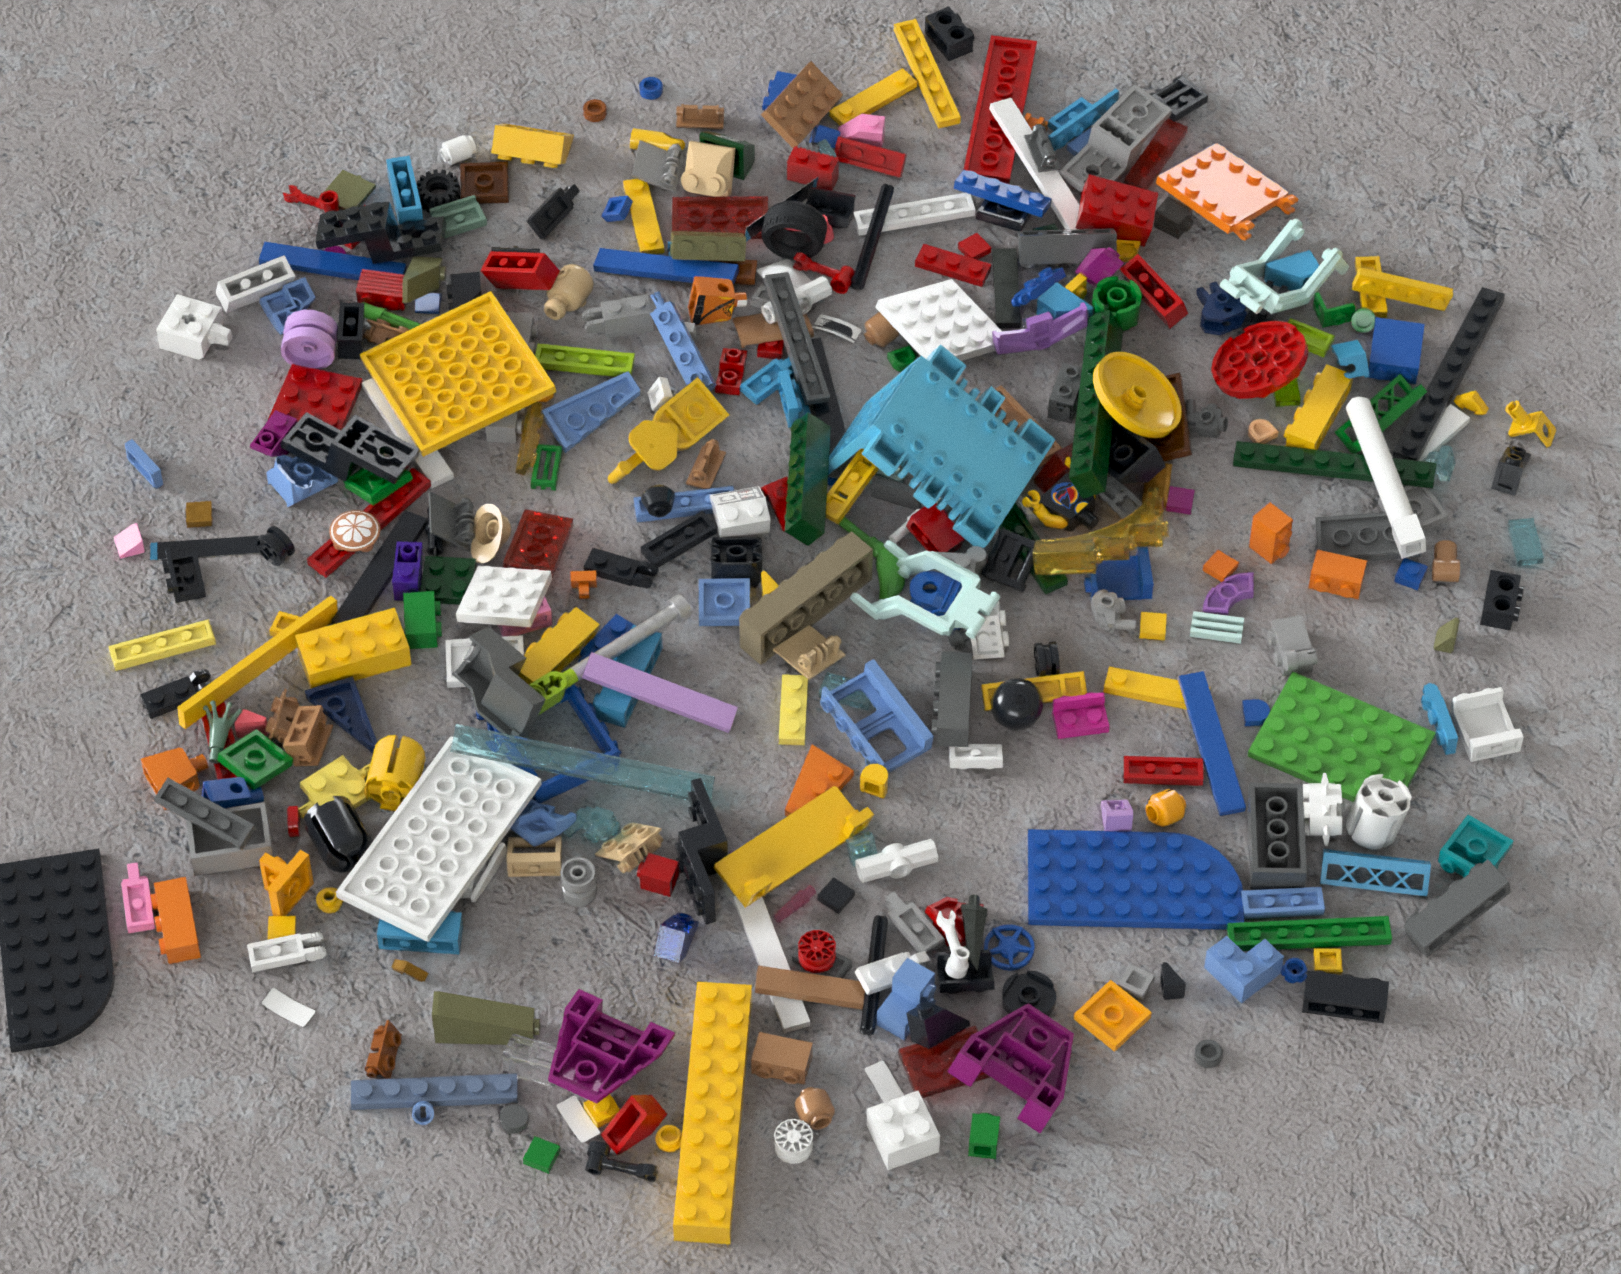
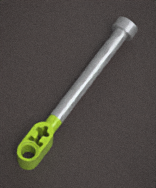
M677 594L666 601L665 609L599 649L595 654L613 660L671 622H683L692 615L688 602L683 596ZM589 656L563 673L551 671L529 684L546 699L539 715L559 703L564 697L565 689L583 679L582 676Z

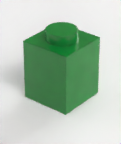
M990 1113L972 1114L968 1156L996 1159L1000 1116H994Z

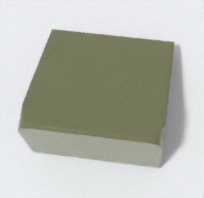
M1459 618L1452 619L1437 630L1433 646L1434 650L1447 653L1453 652L1460 622Z

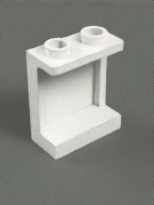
M1502 687L1486 688L1480 692L1470 694L1462 693L1452 700L1450 713L1470 762L1516 753L1521 750L1524 736L1520 728L1514 729L1503 703L1504 691Z

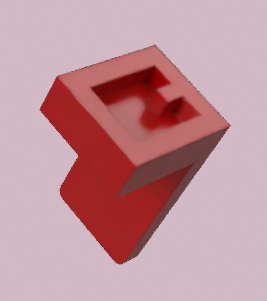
M787 476L760 488L764 496L769 498L783 532H785Z

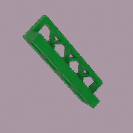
M1399 374L1370 399L1382 432L1427 392L1422 384L1412 389L1403 376ZM1397 383L1406 393L1403 397L1394 396V385ZM1379 399L1388 400L1387 412L1378 410ZM1349 418L1334 433L1352 454H1356L1362 450L1357 436L1352 442L1344 432L1348 427L1353 428Z

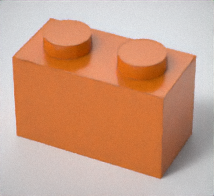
M1271 502L1253 516L1249 547L1270 564L1274 563L1278 558H1284L1290 550L1289 543L1292 535L1293 519Z
M1317 550L1308 588L1319 592L1341 595L1345 598L1359 599L1367 560Z

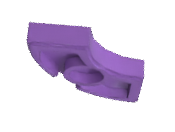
M1254 572L1229 576L1215 588L1213 587L1204 600L1202 612L1228 616L1229 610L1235 603L1243 599L1253 598Z

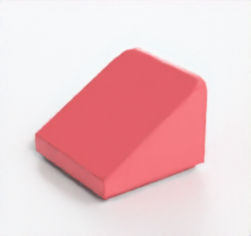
M243 709L234 723L236 737L243 738L256 729L267 736L269 732L265 731L267 725L266 717Z

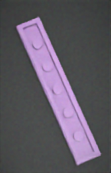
M592 652L582 676L583 679L727 733L731 729L738 708Z

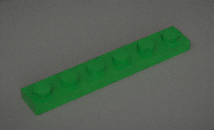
M1389 916L1227 923L1228 938L1242 951L1251 950L1264 939L1276 950L1391 945L1392 942Z

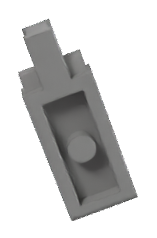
M895 892L885 897V906L890 911L888 916L918 953L925 951L929 955L945 945L944 937L913 901L911 903L908 900L903 902Z

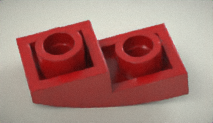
M723 348L715 393L740 395V385L743 382L747 360L746 350Z

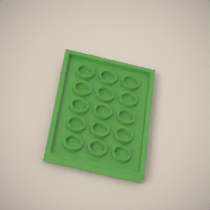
M1292 671L1248 750V757L1308 783H1321L1323 773H1326L1329 783L1341 784L1342 798L1354 802L1364 780L1371 775L1384 774L1382 778L1390 779L1396 783L1400 780L1408 788L1435 739L1436 732Z

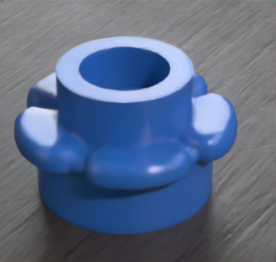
M1290 958L1282 966L1281 975L1289 983H1301L1306 979L1308 969L1301 959Z

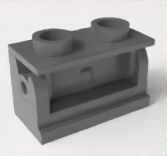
M1062 363L1049 398L1048 418L1072 424L1078 406L1082 367Z

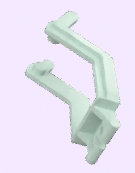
M1296 218L1288 222L1259 260L1232 267L1229 281L1227 279L1222 280L1220 287L1234 298H1240V302L1256 314L1262 308L1273 314L1307 304L1334 270L1340 275H1344L1349 265L1342 258L1343 253L1340 249L1333 248L1331 250L1327 248L1322 254L1324 261L1301 289L1278 294L1257 279L1265 275L1266 263L1278 259L1292 240L1296 241L1303 236V223Z
M887 540L884 547L899 559L896 565L899 567L898 574L903 578L908 579L909 576L936 569L959 581L962 584V589L945 615L936 616L899 595L884 600L879 599V601L869 603L857 593H852L850 599L875 620H885L903 614L940 635L950 636L954 628H964L967 630L965 634L969 638L974 639L986 621L979 613L989 616L1000 599V595L996 592H991L990 595L979 590L981 583L979 575L934 551H924L910 556L895 543Z

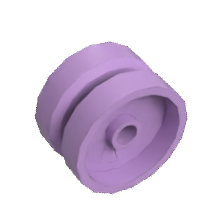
M300 310L289 315L284 325V337L280 349L284 360L290 365L296 364L319 370L331 365L335 358V344L338 337V325L334 319L316 310Z

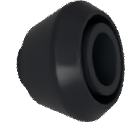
M665 485L651 486L641 496L643 506L650 515L655 517L666 516L672 510L675 500L674 491Z

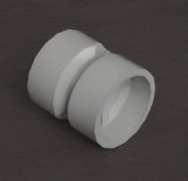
M577 857L566 861L560 871L563 898L572 906H586L595 899L597 894L595 867L585 858Z

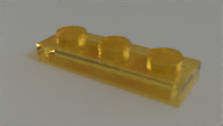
M539 402L531 404L525 415L515 473L525 476L529 467L533 468L537 458V453H534V448H537L540 440V434L537 433V429H540L544 415L540 414L542 403Z

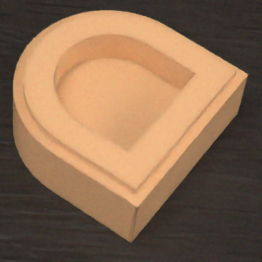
M1256 419L1249 425L1248 436L1253 443L1266 444L1278 437V430L1269 421Z

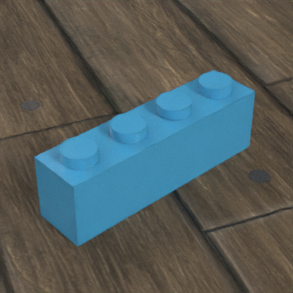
M656 632L613 660L651 674L663 649L662 633ZM602 686L601 693H596L593 700L597 719L625 728L639 699Z

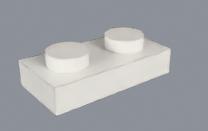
M968 744V747L949 746L950 768H1003L1002 744Z

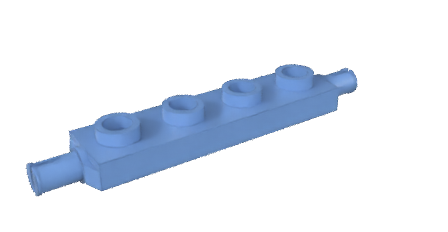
M655 292L650 297L656 309L650 315L686 385L698 377L711 392L716 383L675 304L671 301L665 303L660 292Z

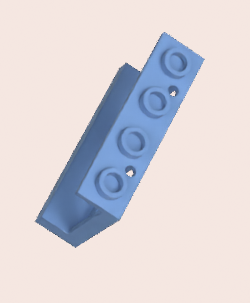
M874 659L865 663L863 673L831 691L826 686L822 688L820 704L823 710L833 716L837 728L842 733H846L850 739L851 746L856 752H860L863 755L867 766L870 764H880L890 773L931 749L933 734ZM856 691H862L876 708V712L854 724L838 701ZM890 729L900 739L906 750L884 763L867 740Z

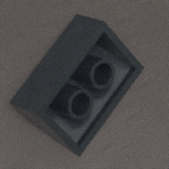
M1114 419L1108 474L1121 484L1148 483L1166 467L1165 462L1154 445L1142 436L1129 431Z

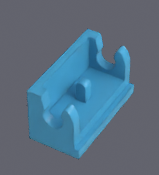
M1358 340L1331 345L1332 352L1338 359V365L1347 366L1353 364L1355 368L1352 372L1344 373L1346 378L1370 377L1366 353Z

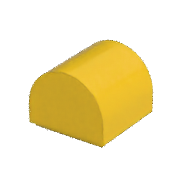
M880 764L866 766L860 775V791L885 798L888 791V771Z

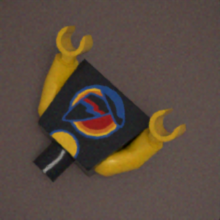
M1066 457L1065 465L1070 468L1071 459ZM1069 472L1041 497L1036 490H1031L1028 492V495L1032 498V501L1028 497L1022 499L1023 506L1032 507L1033 513L1046 527L1065 529L1068 532H1072L1080 524L1092 530L1099 522V518L1093 514L1095 511L1096 495L1083 499L1069 479Z

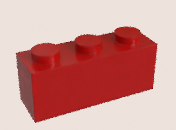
M490 251L480 270L495 288L550 290L560 272L545 253Z
M1139 254L1120 268L1124 280L1129 283L1132 280L1139 286L1142 293L1141 299L1169 329L1189 314L1183 300Z

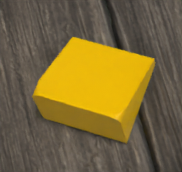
M765 571L761 572L763 597L779 586Z

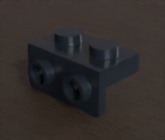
M810 187L806 204L811 205L822 215H825L832 227L847 228L853 218L856 196Z
M170 548L165 549L166 558L162 559L164 574L170 573V578L166 579L168 593H174L175 602L179 603L206 597L197 551L171 556Z
M981 950L978 971L968 959L969 967L967 973L960 979L950 977L945 971L948 958L951 957V952L937 953V977L940 993L956 994L966 991L984 992L986 990H995L991 950Z

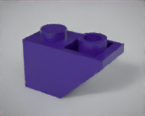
M397 541L392 578L394 601H404L403 593L420 592L422 581V542Z

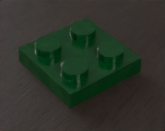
M425 556L420 592L434 591L435 601H440V604L460 605L476 571V559Z

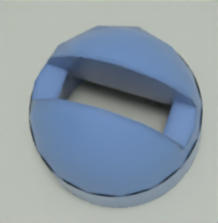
M427 1101L417 1102L412 1109L413 1120L420 1125L430 1123L434 1118L433 1106ZM421 1106L426 1107V1117L421 1118Z

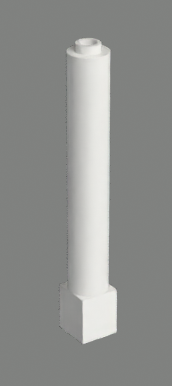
M1355 397L1347 404L1346 410L1391 524L1392 535L1400 556L1403 559L1426 552L1425 535L1417 515L1413 513L1371 402L1365 397Z

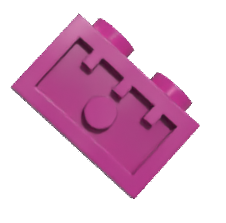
M1091 692L1085 695L1062 696L1053 699L1052 717L1057 738L1063 739L1108 733L1110 726L1104 706V693Z

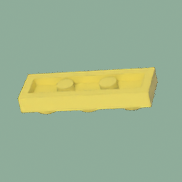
M782 674L779 723L780 745H805L808 679L803 675Z

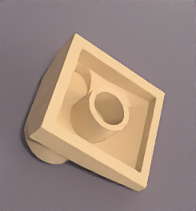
M689 141L686 168L681 177L683 188L688 192L714 197L730 196L732 193L735 148Z

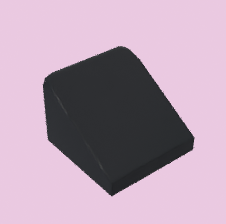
M1163 962L1161 964L1160 982L1164 1000L1184 998L1185 982L1167 962Z

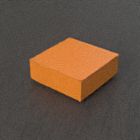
M1217 550L1203 565V571L1223 582L1225 578L1231 576L1238 568L1239 562L1222 551Z

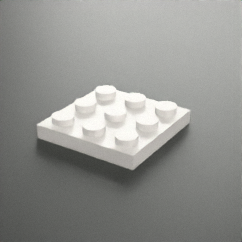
M478 566L456 612L457 622L531 627L552 581L551 571Z

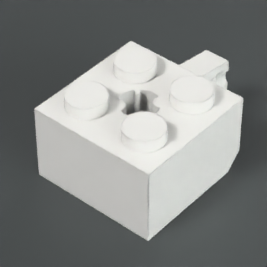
M177 294L156 329L159 348L199 360L204 358L211 344L216 343L228 346L232 340L231 329L223 327L222 307Z

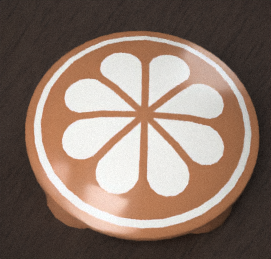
M352 510L340 514L333 520L330 525L329 535L334 548L337 550L369 552L373 549L374 543L379 538L380 525L377 519L370 513Z

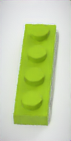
M539 343L535 353V357L544 370L617 377L628 371L632 376L635 362V353Z

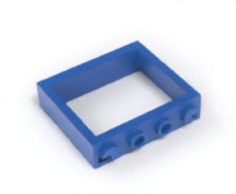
M575 684L565 689L563 699L556 705L568 700L603 754L541 782L542 785L532 797L538 803H543L620 766L619 755L622 752L618 748V742L611 740L606 724L603 721L599 722L594 706L591 703L587 704L581 687L578 688ZM487 721L489 733L509 764L538 777L517 743H512Z

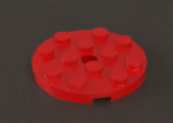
M1282 321L1261 322L1244 328L1245 332L1234 339L1232 337L1228 338L1216 352L1211 367L1217 386L1225 394L1237 399L1265 398L1269 394L1283 388L1300 375L1307 362L1308 344L1304 335L1297 330L1296 326Z

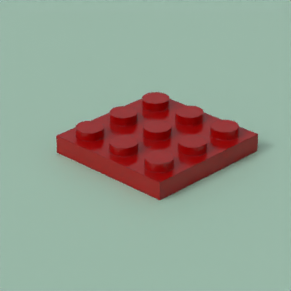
M292 364L269 418L276 410L296 418L298 422L307 412L342 430L348 422L361 391L362 378Z

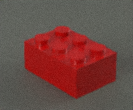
M1089 174L1082 190L1075 228H1114L1117 233V240L1140 241V246L1145 247L1153 227L1158 193Z

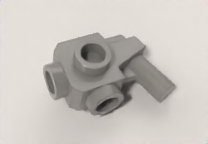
M1105 589L1099 590L1094 594L1091 599V610L1095 621L1099 623L1101 629H1104L1107 633H1114V629L1135 630L1136 620L1121 619V613L1126 611L1125 602L1122 597L1118 598L1116 593L1108 592Z

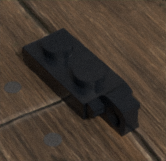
M575 184L567 186L564 190L558 188L526 220L540 239L547 237L574 208V203L571 200L580 192Z

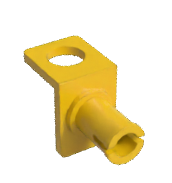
M1517 400L1510 402L1506 406L1505 411L1513 419L1508 433L1510 437L1535 432L1546 447L1551 446L1556 428L1543 411L1527 414ZM1544 424L1546 425V427H1547V429H1548V436H1547V437L1544 435V432H1543V425H1544Z

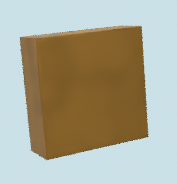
M211 501L186 503L187 528L212 526Z

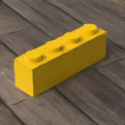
M1326 364L1322 373L1318 372L1313 381V389L1307 390L1303 400L1304 405L1302 407L1298 406L1294 414L1293 420L1295 421L1293 424H1288L1285 429L1284 438H1287V447L1319 449L1351 392L1353 378H1346L1344 376L1346 371Z
M577 607L569 614L565 612L559 618L554 628L549 627L543 633L540 641L531 643L524 655L526 661L518 676L529 685L551 671L561 672L598 633L600 624Z

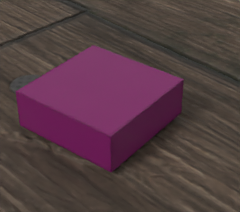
M1170 486L1166 511L1191 515L1195 490Z

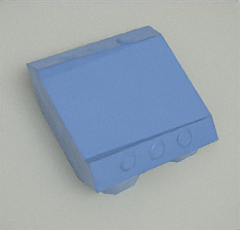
M286 455L278 456L275 460L274 468L266 472L268 485L271 484L286 501L287 507L338 482L337 477L298 456L294 458Z

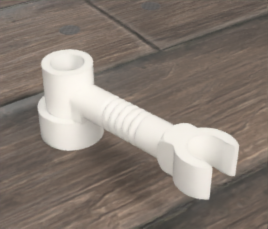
M951 910L949 919H945L941 911H939L936 922L945 932L951 950V957L948 958L945 971L950 977L960 979L967 973L970 953L967 948L960 946L955 930L954 921L956 915L954 911Z

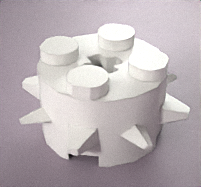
M1323 773L1321 783L1303 784V799H1307V802H1303L1304 818H1308V821H1304L1305 836H1322L1324 845L1328 846L1330 836L1342 835L1341 784L1329 783L1327 774Z

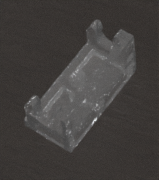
M512 1034L503 1052V1073H517L519 1078L555 1087V1084L548 1081V1076L557 1045Z

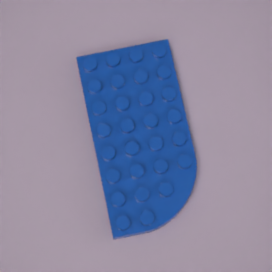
M1028 829V925L1227 930V923L1244 922L1241 897L1243 887L1237 872L1218 850L1202 840L1174 832Z

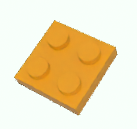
M1110 980L1074 1013V1020L1115 1052L1151 1018L1152 1012Z

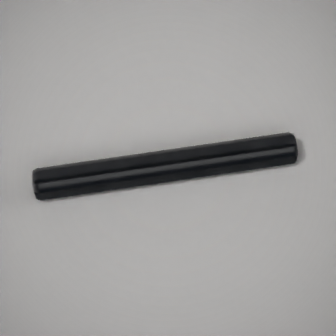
M883 184L881 186L851 286L855 289L862 290L865 286L894 193L892 185Z
M876 915L874 917L868 964L884 959L888 918L886 916ZM880 991L867 995L866 992L864 994L860 1032L863 1035L867 1034L870 1036L875 1032Z

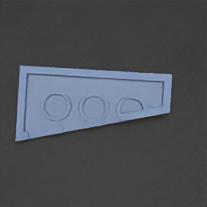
M628 371L543 409L541 416L559 445L562 446L564 453H566L640 395V389Z

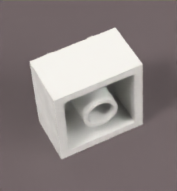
M919 1091L867 1108L866 1125L887 1170L939 1152L940 1134Z

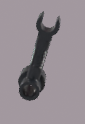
M591 1141L587 1150L589 1157L585 1168L588 1173L600 1175L602 1169L636 1175L638 1178L646 1181H656L658 1174L656 1165L634 1164L609 1158L611 1151L609 1145L599 1141Z

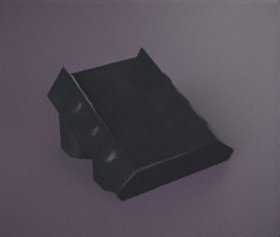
M713 537L711 540V579L750 578V586H753L755 589L761 582L762 539L760 537Z

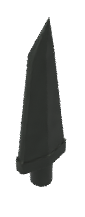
M973 894L969 896V904L961 905L966 948L970 953L968 959L978 971L988 910L980 906V897Z

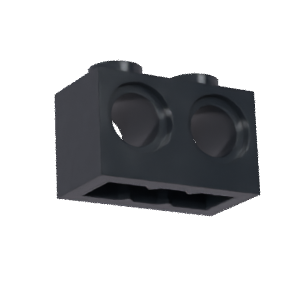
M949 6L925 16L926 35L949 62L973 52V41L975 39L973 31L964 25L959 14H955Z
M1490 570L1480 625L1511 630L1512 622H1518L1521 606H1516V601L1522 600L1524 586L1519 585L1521 575Z

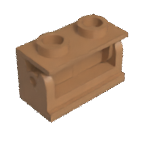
M322 705L298 706L283 743V748L293 758L295 767L318 766L333 729V724L326 725L327 718L323 713Z
M759 1032L751 1058V1074H756L765 1079H780L789 1084L799 1083L805 1085L806 1076L813 1057V1043Z

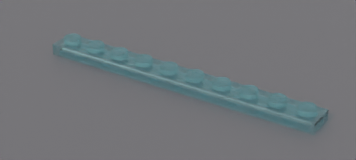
M460 724L455 725L450 752L685 800H689L688 792H691V780L701 778L711 801L715 781L714 776Z

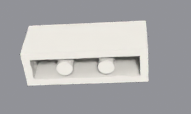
M284 255L218 281L216 295L225 312L229 313L259 301L264 296L282 290L283 285L294 281L295 275Z

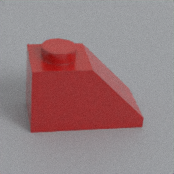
M652 1094L631 1095L602 1132L601 1136L616 1155H620L653 1134L667 1116V1113Z

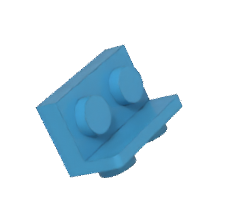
M783 370L778 371V392L788 428H791L793 422L803 417L807 412L810 413L808 405L805 406L795 379H790L789 371Z

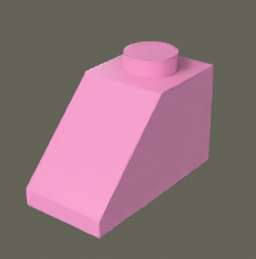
M861 114L838 127V131L841 132V137L883 148L885 116Z

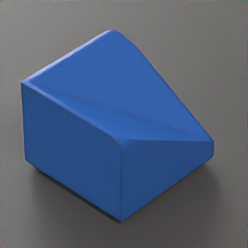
M816 125L813 128L809 143L815 142L835 148L837 138L841 132L823 125Z

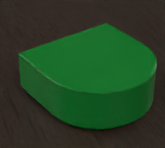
M909 345L888 352L887 359L896 371L902 372L916 360V355Z

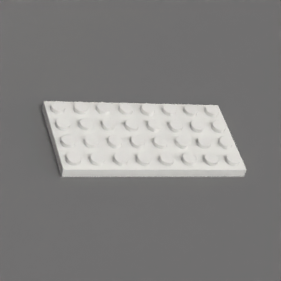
M450 736L336 891L337 898L429 942L542 785L541 778Z

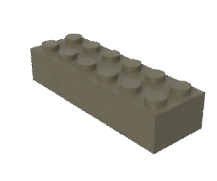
M852 531L846 536L838 538L833 546L826 551L820 552L808 565H803L795 575L783 580L778 588L770 594H765L752 608H747L742 612L739 617L740 648L760 665L765 663L776 654L773 648L808 625L813 626L848 599L852 593L857 592L872 580L873 549Z

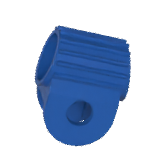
M921 572L911 580L910 595L912 598L910 602L936 616L945 615L962 589V584L940 572ZM928 584H933L936 586V590H923V587Z

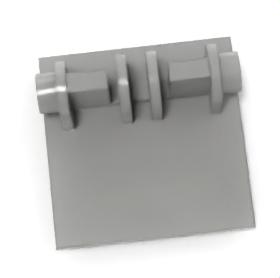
M640 140L631 176L676 193L684 158L681 157V147L678 144H673L666 151Z

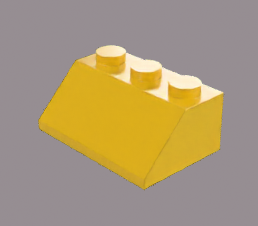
M506 123L495 125L491 153L498 154V159L512 161V157L521 158V163L535 164V161H542L545 167L558 168V164L566 163L574 134Z

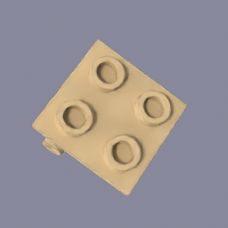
M810 625L773 648L774 652L808 680L846 655L839 649L841 644L839 636L831 635L826 639Z
M629 823L621 829V833L615 838L604 842L601 846L602 848L595 855L619 861L617 866L622 873L626 871L631 872L639 865V862L644 861V857L647 858L648 853H654L661 847L663 838L658 834L661 828Z

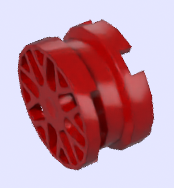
M812 930L801 936L798 942V960L806 971L823 973L833 967L836 961V942L828 932Z

